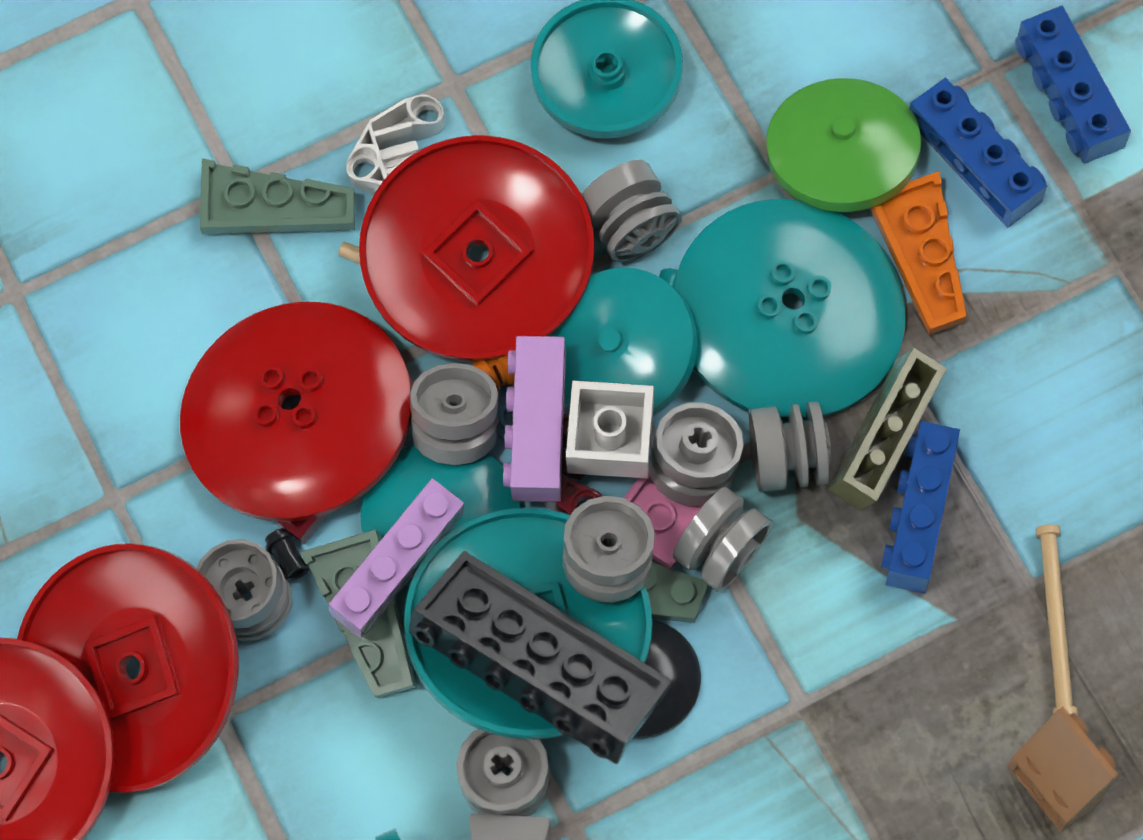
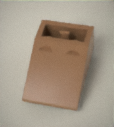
M1061 707L1012 756L1008 764V768L1060 832L1099 804L1119 775L1115 771L1117 766L1112 756L1103 747L1097 749L1087 736L1089 731L1085 723L1075 713L1070 715L1064 707Z

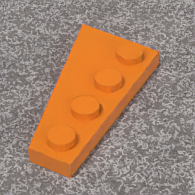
M940 171L909 181L897 195L880 205L870 208L928 335L964 323L966 319L960 278L953 254L954 246L947 222L946 203L943 200Z

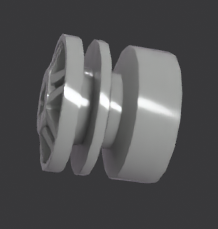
M644 160L628 161L606 171L595 179L582 194L590 214L592 227L600 230V241L607 246V252L617 262H627L653 251L667 241L682 222L681 213L677 207L672 205L670 196L665 192H660L661 182L650 165Z
M818 401L806 403L805 421H802L799 405L791 404L789 423L781 422L776 406L749 409L750 445L754 474L759 492L786 489L788 471L795 470L801 487H808V468H812L816 485L828 484L831 445L828 426L823 419Z
M245 539L227 540L212 547L200 559L196 569L208 579L220 595L230 615L236 639L241 641L261 640L275 633L287 620L292 608L291 585L272 556L259 544ZM251 592L253 597L246 601L244 595Z

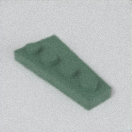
M375 529L300 552L316 580L315 583L319 591L325 597L328 604L382 540L379 531ZM396 598L362 639L334 618L340 631L346 637L351 647V652L374 697L381 698L417 687Z

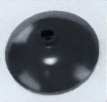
M653 619L651 642L645 664L671 679L672 683L669 691L633 739L657 737L676 728L691 713L700 692V665L691 644L673 627Z

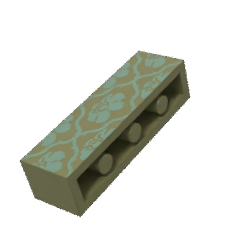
M914 347L896 359L827 490L860 511L878 500L947 369L946 367Z

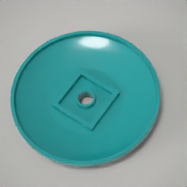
M762 200L745 204L726 212L706 226L687 249L676 274L674 288L688 304L697 329L698 346L693 367L694 371L719 396L749 412V409L776 406L781 420L789 421L790 405L798 404L802 421H805L806 403L814 401L819 402L823 418L844 411L863 400L882 382L891 369L902 344L905 330V301L900 280L887 254L867 231L839 212L821 210L801 200ZM785 294L797 295L802 301V307L796 310L787 308L782 302V296Z
M512 508L481 515L458 526L444 536L425 556L412 579L404 613L405 639L412 665L427 691L440 705L463 722L477 729L499 736L518 739H544L564 735L550 722L535 713L524 710L517 701L501 691L491 689L482 679L466 669L455 666L449 658L432 647L422 645L409 633L413 609L463 551H466L643 663L646 662L652 634V613L645 585L629 599L613 603L593 601L579 594L567 581L562 566L565 524L570 517L568 514L539 508Z

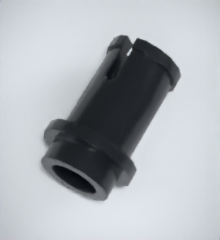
M280 528L271 532L265 538V550L274 556L288 582L302 578L309 571V566L306 565L294 544L295 536L291 532H287L285 528Z

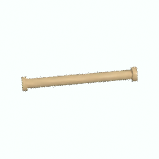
M1052 524L1042 525L1035 530L1036 538L1041 539L1056 708H1053L1052 711L1054 714L1061 707H1064L1070 715L1072 713L1078 715V709L1073 706L1059 566L1057 538L1061 536L1060 526Z

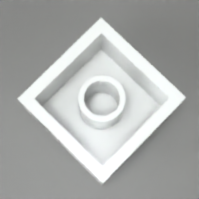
M572 381L566 449L567 473L648 479L654 386Z

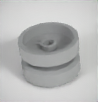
M450 363L437 365L423 372L413 382L410 392L411 433L415 447L423 456L437 463L459 465L472 463L486 456L495 446L499 433V419L497 415L498 392L495 382L486 372L472 365Z
M685 403L672 408L660 420L650 455V477L658 491L671 501L686 506H703L723 487L731 489L744 447L741 429L734 418L719 407L707 403Z
M723 487L703 505L684 530L673 551V558L688 570L697 569L704 564L702 568V581L717 592H722L729 587L748 566L766 540L773 522L757 509H751L742 514L744 499L728 487Z
M602 496L587 500L574 509L565 524L562 566L567 581L579 594L593 601L613 603L629 599L643 588L651 574L655 536L649 516L637 504L622 497Z
M477 729L469 735L460 748L456 762L458 781L467 803L477 814L530 816L545 801L551 779L547 753L539 739L508 738ZM502 769H508L511 771V774L506 776L504 773L498 772Z

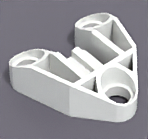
M416 95L403 99L372 118L351 152L346 164L351 184L357 189L374 195L383 180L393 169L419 151L416 141L439 134L444 128L445 116L441 103L429 95ZM424 110H432L438 114L437 120L433 122L422 121L417 117ZM359 164H372L374 169L367 176L360 178L354 174V170Z

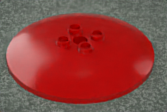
M483 135L461 136L443 140L417 151L400 163L383 180L373 195L363 219L360 232L359 257L362 276L371 300L383 319L399 335L415 346L438 356L461 361H487L508 356L509 350H516V336L549 337L570 317L579 303L591 276L594 261V236L590 214L579 189L567 173L553 160L530 146L507 138ZM474 245H483L489 250L487 258L480 262L470 260L467 257V252Z
M294 302L267 308L241 320L222 334L207 349L193 370L185 388L180 412V433L186 458L203 486L215 498L237 512L261 520L276 522L302 521L327 515L353 503L366 494L381 480L397 459L408 435L412 417L410 409V392L412 389L410 375L399 350L390 337L377 324L356 311L323 302ZM288 396H301L299 405L294 409L285 410L282 408V403Z
M114 544L90 550L72 559L56 571L40 588L25 613L17 639L46 647L64 657L87 677L103 701L110 719L115 746L114 773L109 792H136L164 785L178 778L197 764L218 739L228 720L236 695L239 675L238 646L230 615L220 595L208 579L189 562L166 550L138 544ZM133 657H136L141 665L140 673L135 679H131L127 673V664Z
M0 637V753H4L7 758V766L0 774V840H84L102 813L113 780L115 746L108 713L99 694L87 677L64 657L32 642Z

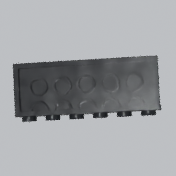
M466 551L459 555L413 609L408 631L419 643L432 647L449 658L455 666L473 673L491 689L506 694L517 701L524 710L539 715L553 724L560 733L572 736L589 747L595 755L606 758L614 764H618L622 759L626 746L669 691L672 683L671 679Z

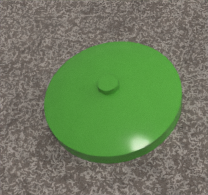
M828 79L810 84L796 91L774 113L766 138L768 164L780 186L797 200H801L821 210L834 212L865 210L888 201L909 183L920 159V129L916 117L908 105L899 96L885 87L860 79Z

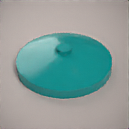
M580 0L572 3L549 19L538 34L532 49V84L540 104L557 123L575 133L588 137H624L651 126L671 107L682 82L683 57L675 32L660 14L649 6L635 0Z
M613 268L591 275L587 287L570 317L549 336L565 337L564 403L570 407L572 381L654 386L653 416L665 409L683 390L692 373L698 346L695 320L684 298L675 288L657 275L635 268Z
M413 444L400 451L388 472L375 486L364 494L360 515L362 533L376 529L380 532L382 539L432 478L464 502L463 516L449 533L458 526L481 515L499 510L520 508V502L512 501L510 487L503 486L504 467L489 453L472 463L450 465L437 463L423 456ZM413 577L409 580V582L405 585L404 588L409 590Z

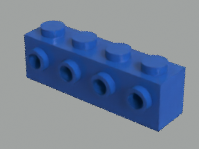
M1063 5L1021 21L1018 36L1015 39L1017 51L1022 59L1027 58L1029 61L1035 85L1039 90L1044 89L1049 99V109L1053 118L1057 122L1061 121L1065 128L1066 140L1070 150L1073 153H1078L1083 164H1086L1125 148L1131 129Z
M945 77L910 103L909 109L916 117L921 136L1007 228L1043 202L1047 184L1042 173L1036 167H1030L1020 157L1018 148L1011 140H1004L995 130L989 116L984 112L979 113L971 105L968 95L960 86H954Z
M920 421L918 433H913L907 443L905 456L912 458L909 471H901L897 493L904 495L902 508H893L889 531L896 532L894 546L886 544L881 564L882 569L888 570L886 586L923 594L926 593L960 429Z

